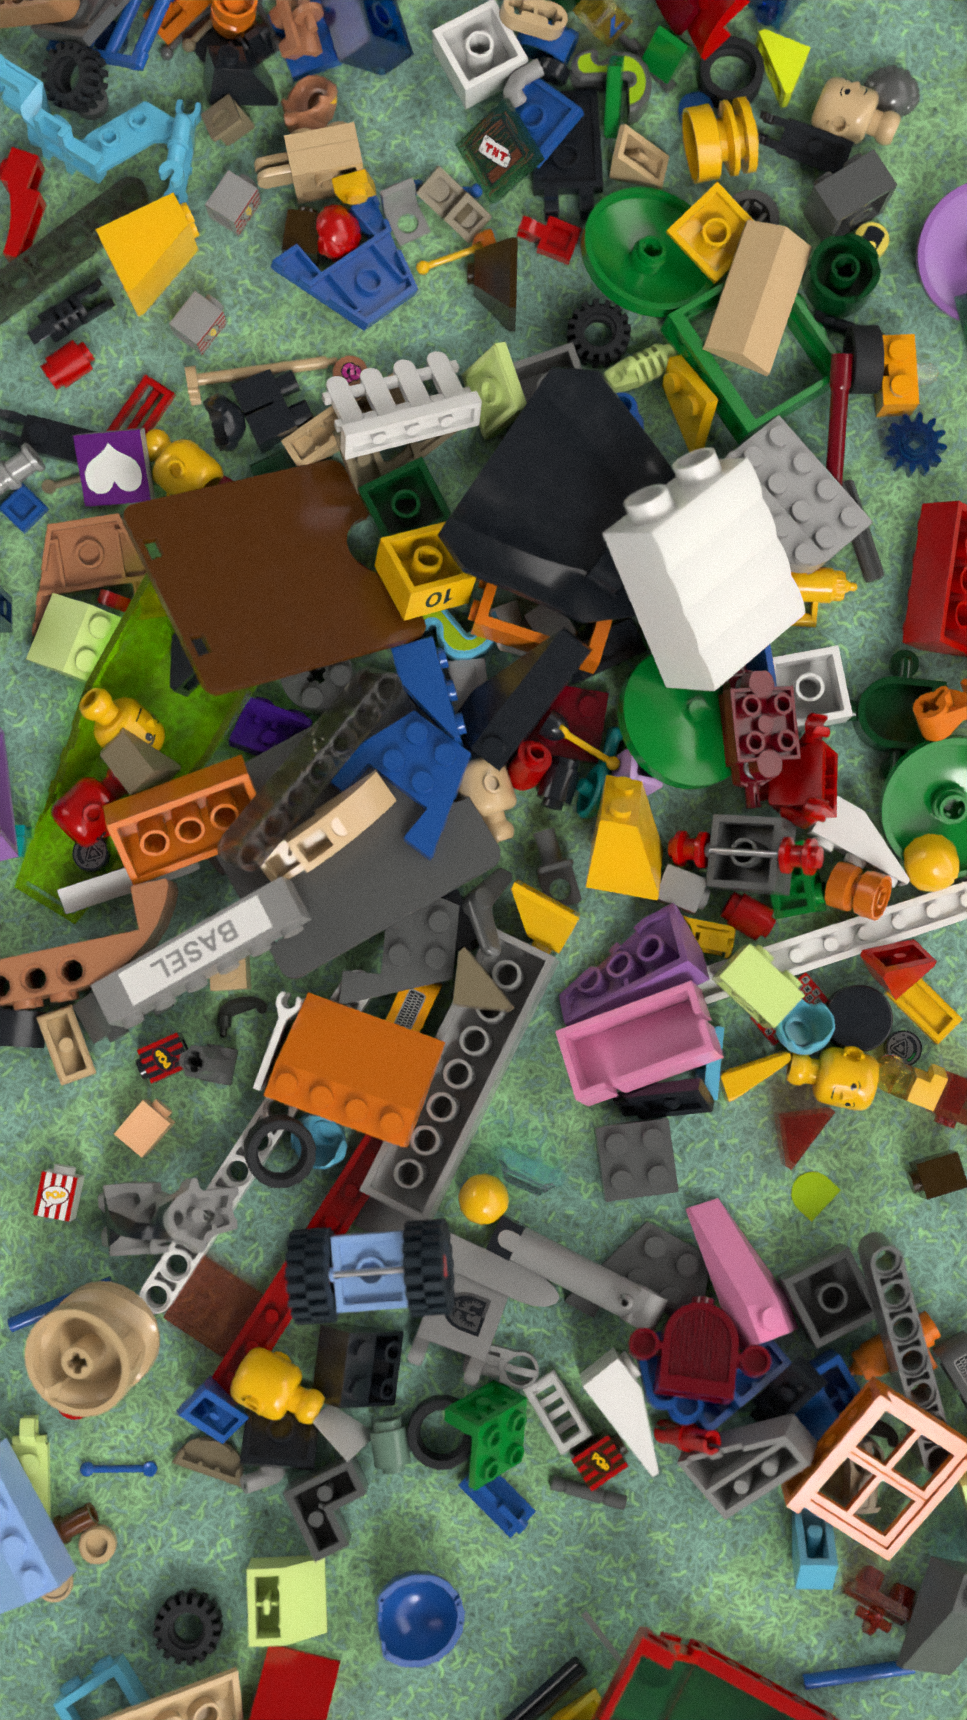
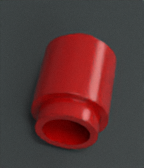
M72 339L45 358L47 362L40 366L54 388L58 390L62 386H65V388L69 387L94 370L90 363L95 358L83 341L77 345Z
M526 741L520 745L507 765L513 788L526 791L538 785L552 763L551 753L543 744L537 741Z
M735 891L731 894L720 914V917L727 920V925L734 927V929L755 941L760 935L767 938L776 923V919L771 917L774 912L773 909L745 893L740 895Z

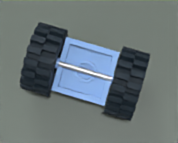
M446 1219L406 1221L404 1230L335 1235L331 1227L292 1230L289 1233V1240H287L286 1244L288 1252L285 1253V1260L287 1262L285 1276H287L286 1292L289 1294L288 1305L291 1308V1316L294 1319V1323L296 1325L335 1323L338 1320L337 1316L343 1312L408 1308L410 1315L413 1317L452 1314V1308H454L453 1298H455L454 1259H452L450 1231H448Z

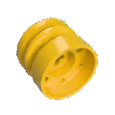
M745 96L734 98L732 105L728 99L720 101L717 119L709 103L683 109L682 134L689 172L695 184L720 179L722 162H724L726 170L731 177L738 176L740 168L744 174L756 172L758 166V131L751 106Z

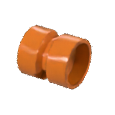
M212 0L210 13L212 26L217 33L225 38L235 40V37L238 35L244 38V35L253 29L252 25L255 24L258 0Z
M843 861L838 862L827 881L825 902L828 906L845 912L853 908L854 913L859 916L876 921L883 915L889 902L892 889L891 877L876 871H866L863 873V869L859 866Z

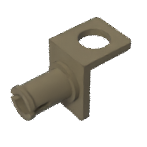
M227 94L214 105H210L211 107L201 114L210 138L214 142L221 139L227 146L232 145L255 127L253 121L230 94Z

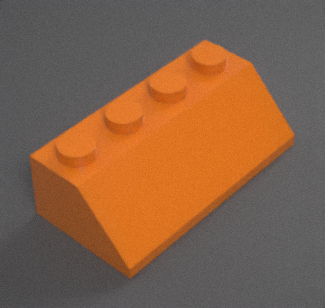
M242 754L103 806L106 827L133 885L144 883L272 834Z

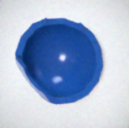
M410 1570L394 1576L378 1591L375 1597L376 1623L382 1656L387 1661L400 1667L422 1668L440 1661L455 1647L463 1632L465 1611L460 1595L445 1578L431 1571Z

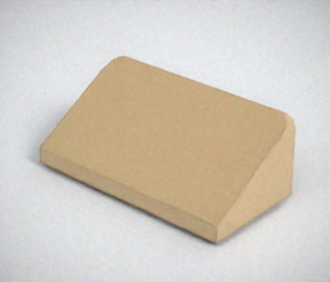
M72 1005L36 1017L61 1086L96 1074Z

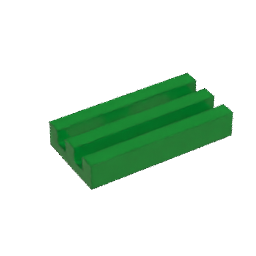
M612 55L607 67L604 119L605 138L617 139L621 121L624 56Z

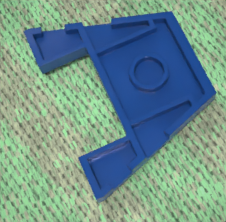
M377 195L368 197L365 202L352 206L349 211L357 219L361 231L369 240L324 271H320L298 244L273 259L270 266L275 272L363 331L414 297L418 291L401 249L397 250L391 236L392 228L388 219H384L380 212V202Z
M412 711L325 765L318 773L330 785L343 792L355 784L368 768L376 770L380 776L426 810L403 838L404 842L430 861L434 857L437 843L447 823V817L454 799H456L465 770L471 760V753L416 711Z

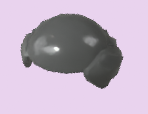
M896 65L880 67V69L869 75L864 83L865 87L878 92L879 101L876 109L880 111H895L901 117H904L914 111L919 103L920 94L916 79L912 77L909 70H904L903 67L899 68Z

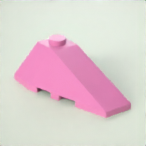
M719 1198L686 1208L721 1309L732 1319L737 1329L739 1338L738 1350L764 1343L798 1329L788 1298L782 1287Z

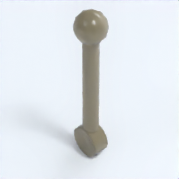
M211 19L191 38L183 40L182 48L185 52H193L196 43L213 27Z
M80 475L56 482L46 479L42 482V490L47 494H52L57 488L80 483Z

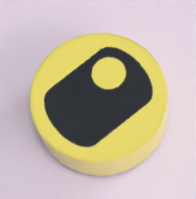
M875 222L865 223L857 229L855 234L867 239L875 247L880 258L889 244L887 230L881 224Z

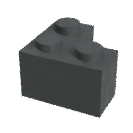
M356 1455L348 1462L341 1456L315 1469V1471H311L287 1483L283 1491V1495L315 1562L350 1544L352 1534L341 1513L340 1507L366 1495L369 1483Z

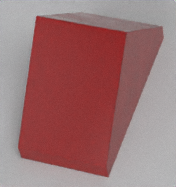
M914 939L864 949L860 954L872 977L895 1000L935 967L937 962Z

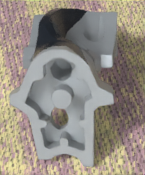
M198 1178L186 1179L181 1183L179 1190L173 1194L163 1192L160 1182L130 1181L104 1185L103 1192L98 1195L99 1209L105 1212L106 1227L101 1232L102 1245L109 1248V1256L169 1252V1248L165 1241L185 1245L194 1253L204 1252L210 1238L238 1228L237 1219L232 1211L233 1200L239 1195L238 1187L202 1190L200 1189ZM207 1210L210 1212L211 1217L209 1221L204 1223L202 1221L204 1217L203 1211Z

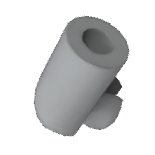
M260 1467L257 1471L240 1477L241 1488L245 1494H249L277 1484L289 1469Z

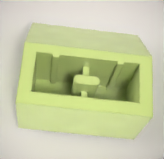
M312 1555L251 1558L246 1569L249 1647L289 1645L327 1633L325 1558L317 1562L314 1561Z

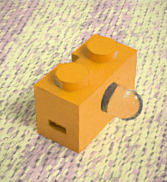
M915 334L882 335L884 342V373L881 388L878 393L874 394L876 417L911 416L919 405L918 385H928L935 382L938 377V369L932 363H917Z

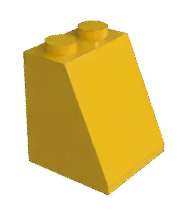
M174 192L96 229L138 317L147 312L198 251L195 238L199 237L200 234L194 223L193 215L186 202L179 204Z
M606 775L592 838L586 887L658 901L663 847L643 782L624 776Z

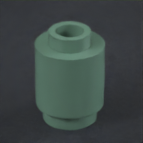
M390 1416L373 1420V1430L370 1431L375 1468L383 1469V1474L386 1475L405 1471L404 1465L411 1462L406 1425L402 1424L401 1417Z

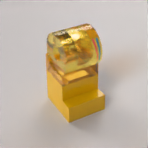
M890 1053L884 1054L877 1059L879 1064L877 1086L882 1091L934 1111L948 1081L945 1068L931 1063L926 1072L905 1064L901 1057Z

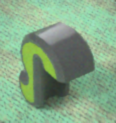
M586 49L577 53L571 64V85L575 90L598 89V93L606 92L607 67L610 57L612 55L624 56L622 92L626 91L627 123L629 125L638 122L646 113L650 101L652 80L648 65L638 55L627 51L613 53L603 61L598 60L599 53L595 49Z

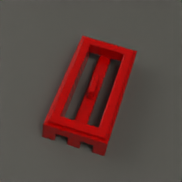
M145 374L106 431H114L121 428L150 386L154 390L127 427V429L138 428L157 398L162 394L164 396L142 426L145 429L146 435L159 422L176 397L175 393Z

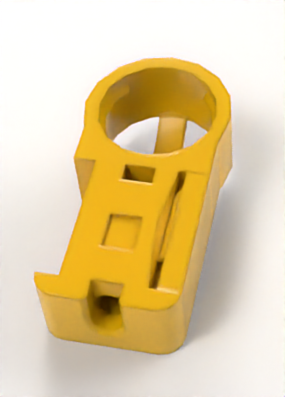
M682 915L686 923L691 926L692 933L704 953L719 956L725 953V959L731 957L736 935L734 927L688 918Z

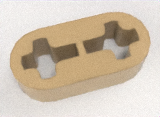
M504 0L499 10V18L507 28L548 41L557 40L568 21L567 13L561 5L546 0ZM513 7H516V8L519 9V14H520V15H517V14L514 13V8H513ZM548 18L552 19L553 25L548 24Z

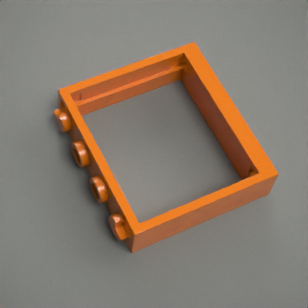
M480 579L478 588L484 589L481 601L474 599L468 616V620L474 621L471 631L472 635L524 652H529L550 637L488 616L497 586ZM612 620L594 622L587 645L593 650L580 666V670L592 674L596 671L602 657Z

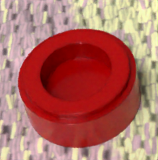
M104 589L100 590L97 599L98 603L127 614L132 612L135 603L134 600Z

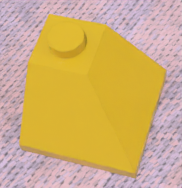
M517 879L511 890L526 934L529 938L533 939L531 946L548 954H551L552 950L559 954L577 924L581 913Z

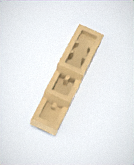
M399 387L389 390L396 405L405 402ZM366 396L355 398L361 413L372 411ZM332 405L281 440L297 467L320 462L339 451L333 435V431L336 430L334 420H337L338 417Z

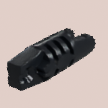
M99 277L69 295L62 302L37 315L42 323L27 332L34 345L49 336L56 343L78 327L89 323L116 306L112 298L105 299L98 303L94 309L87 312L80 302V299L88 294L92 295L100 290L103 284Z

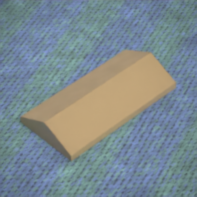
M747 220L702 349L768 376L812 247L786 226Z
M236 1667L97 1720H244L239 1672Z

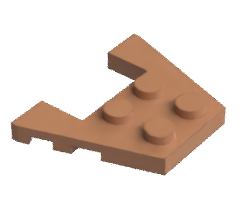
M119 513L47 524L41 565L40 588L36 598V615L32 625V635L34 637L52 593L62 595L132 583L139 620L167 616Z

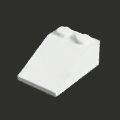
M613 1347L579 1374L582 1386L650 1475L655 1477L659 1471L642 1388L637 1379L641 1373L626 1351L619 1355Z

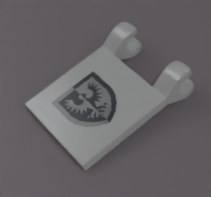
M453 1271L455 1275L453 1312L450 1315L423 1316L410 1349L408 1361L416 1366H421L430 1342L471 1357L464 1375V1383L476 1387L508 1296Z

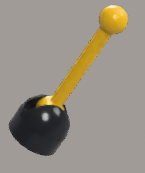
M554 709L538 733L551 741H559L564 738L570 740L605 762L609 770L614 771L620 767V760L617 757L607 756L570 733L567 719Z

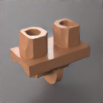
M275 0L276 5L269 11L272 24L276 28L285 31L286 37L278 44L281 56L292 60H297L303 55L319 56L323 50L317 33L318 26L316 22L324 16L322 5L318 2H310V0Z

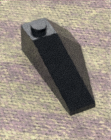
M563 627L475 688L457 712H462L467 733L463 734L470 749L500 771L510 762L520 745L527 740L593 649Z

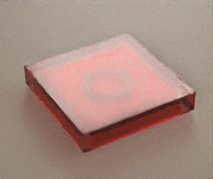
M204 1255L163 1318L224 1358L264 1293L207 1255Z

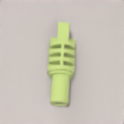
M669 343L666 345L654 344L650 348L643 349L642 352L626 357L605 371L604 377L616 393L635 389L644 383L651 382L652 379L665 375L669 358L677 356Z

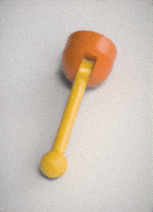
M492 228L476 234L472 246L429 262L425 260L419 261L416 265L417 272L425 275L431 268L473 253L475 254V250L496 243Z

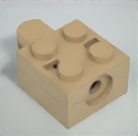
M343 121L332 122L325 128L315 130L309 128L297 129L289 135H284L287 152L259 157L254 161L255 172L258 174L257 183L261 188L268 189L294 184L298 204L338 197L334 192L332 178L363 169L355 123Z

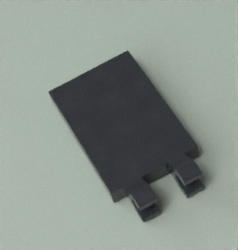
M598 89L559 91L580 106L584 115L539 169L531 163L533 196H544V221L547 222L549 216L559 219L558 195L578 194L579 221L587 220L594 209L593 194L603 193Z

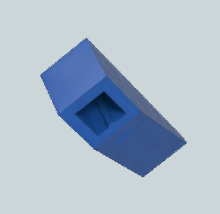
M432 636L391 648L398 678L406 694L446 735L464 747L461 735L466 734L467 729L462 712L455 714L452 702L457 701L458 696L453 679L446 681L443 669L448 668L449 663L444 646L437 648Z

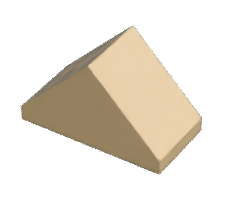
M622 124L618 131L609 178L662 189L670 156L632 128Z

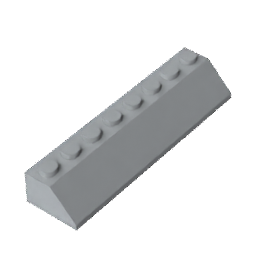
M498 929L496 930L501 947L500 955L498 957L486 956L479 948L475 958L515 1008L510 1012L457 1007L452 1002L435 1036L436 1039L444 1041L446 1044L408 1147L403 1148L383 1141L359 1190L415 1220L434 1219L559 964V960L556 957Z

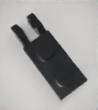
M761 110L759 116L767 124H775L784 128L780 142L758 132L759 144L775 149L776 153L826 172L831 171L832 174L843 168V164L848 160L855 143L790 117L787 120Z
M0 409L1 420L9 424L24 426L21 437L0 430V443L12 445L21 450V445L26 442L40 456L78 465L73 435L95 432L31 414L25 416L19 412Z

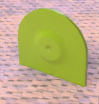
M806 1172L800 1175L793 1183L791 1197L796 1208L812 1222L841 1190L825 1175L819 1172Z

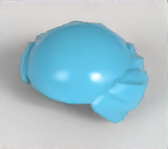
M306 1113L298 1119L312 1134L316 1145V1161L313 1169H328L344 1160L347 1143L345 1129L341 1124L311 1113ZM291 1133V1148L295 1150V1154L298 1155L299 1159L301 1156V1144L299 1139Z

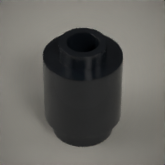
M552 756V763L542 777L536 795L538 798L543 799L542 806L557 811H562L563 806H571L580 777L578 762L560 756Z

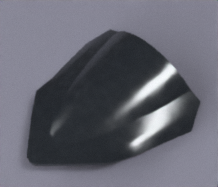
M552 366L437 535L462 572L545 606L582 624L636 616V613L602 533L628 514L624 501L630 495L648 486L656 484L666 485L676 475L657 446L599 370Z

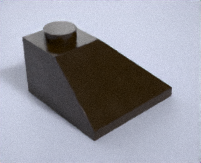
M510 237L475 250L474 263H467V285H474V297L507 331H515L518 237Z

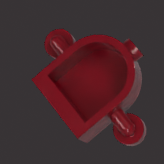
M693 1296L690 1304L679 1308L664 1325L659 1339L651 1329L639 1328L631 1334L627 1343L629 1353L637 1360L645 1361L653 1356H657L653 1393L728 1405L734 1400L737 1369H741L748 1377L758 1378L764 1375L771 1366L769 1352L760 1345H751L742 1353H738L739 1338L732 1319L722 1309L714 1305V1299L703 1296Z

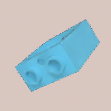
M122 1653L114 1659L109 1654L91 1667L93 1673L81 1680L77 1675L64 1683L59 1688L61 1694L53 1706L61 1720H82L73 1703L113 1677L131 1706L151 1698L124 1654Z

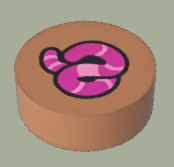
M345 356L334 365L333 377H343L349 386L360 384V374L367 366L356 356Z

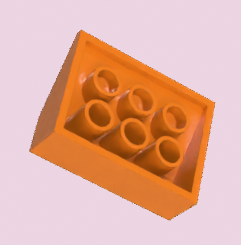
M308 992L276 1060L263 1096L400 1147H408L446 1042Z

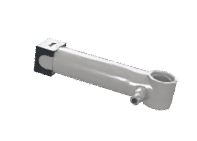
M507 1215L501 1217L486 1250L529 1269L619 1316L622 1320L638 1329L649 1328L652 1331L655 1330L669 1301L667 1298L528 1228L529 1226Z

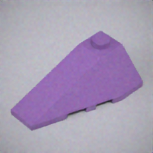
M674 903L643 918L633 927L636 932L622 945L617 942L609 949L610 956L597 967H589L559 994L564 1024L566 1026L689 981H693L698 986L710 980L703 951Z

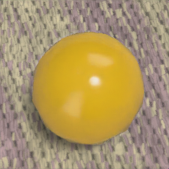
M487 1173L471 1176L464 1183L458 1195L461 1212L469 1221L479 1225L495 1223L501 1219L508 1209L509 1198L506 1186L499 1178Z

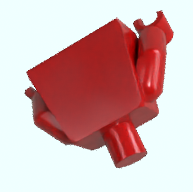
M810 713L805 720V732L799 739L801 759L782 761L781 773L766 784L759 786L760 801L768 800L769 805L780 814L781 818L791 821L801 829H807L818 821L825 822L826 818L837 817L838 754L821 740L823 737L830 735V728L824 726L828 716L817 713Z

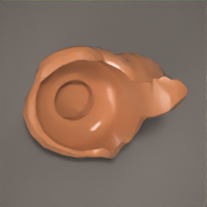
M309 75L301 79L291 89L286 100L284 98L281 99L284 111V124L290 134L300 128L315 130L327 126L333 118L337 106L338 90L336 84L323 76Z

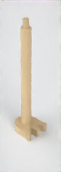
M326 356L204 373H197L196 366L185 367L191 406L202 404L199 386L239 381L268 369L271 370L273 375L287 370L298 373L327 369L329 365L336 364L337 357L326 358Z

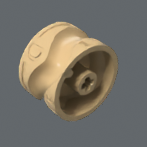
M96 1281L82 1285L62 1300L59 1306L41 1318L30 1331L25 1346V1365L28 1376L40 1396L61 1412L80 1417L97 1416L107 1412L154 1365L160 1347V1332L157 1321L146 1302L134 1291L123 1285L108 1281Z

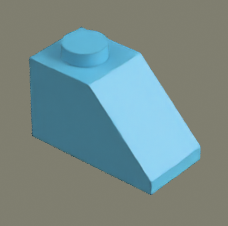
M805 1507L799 1514L792 1510V1564L795 1589L833 1590L838 1569L833 1525Z

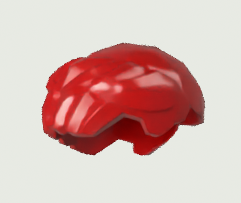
M331 204L324 207L316 219V229L319 235L318 252L336 263L359 247L362 237L360 234L361 228L357 219L343 206Z

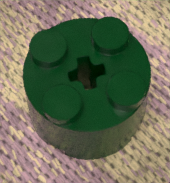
M846 233L843 236L834 237L833 235L824 239L814 250L804 274L803 291L809 302L818 311L837 318H845L861 310L870 299L881 276L877 250L867 239L857 234Z

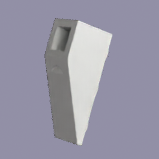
M837 796V817L826 818L825 822L818 821L807 832V835L817 840L818 846H821L823 851L831 853L834 849L845 855L843 861L859 866L862 869L866 867L871 871L889 875L892 880V888L896 885L900 887L907 885L910 881L866 812Z

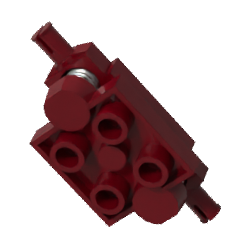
M744 665L723 683V694L719 695L726 767H731L733 785L745 788L746 809L761 808L759 786L766 784L781 773L782 761L801 759L793 686L775 687L773 677L769 672L747 670L746 665Z

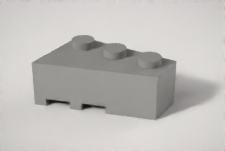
M789 1414L718 1432L721 1437V1445L718 1446L711 1443L708 1445L719 1449L716 1454L708 1455L695 1450L689 1453L681 1451L677 1464L726 1520L810 1466L817 1441L794 1414Z

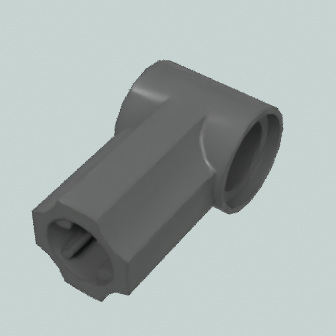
M208 1043L206 1046L191 1045L188 1050L181 1052L179 1066L183 1068L185 1076L212 1083L232 1085L239 1050Z

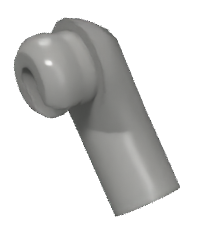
M537 58L515 70L508 79L503 90L504 99L507 98L509 106L513 109L526 102V95L522 89L545 75Z

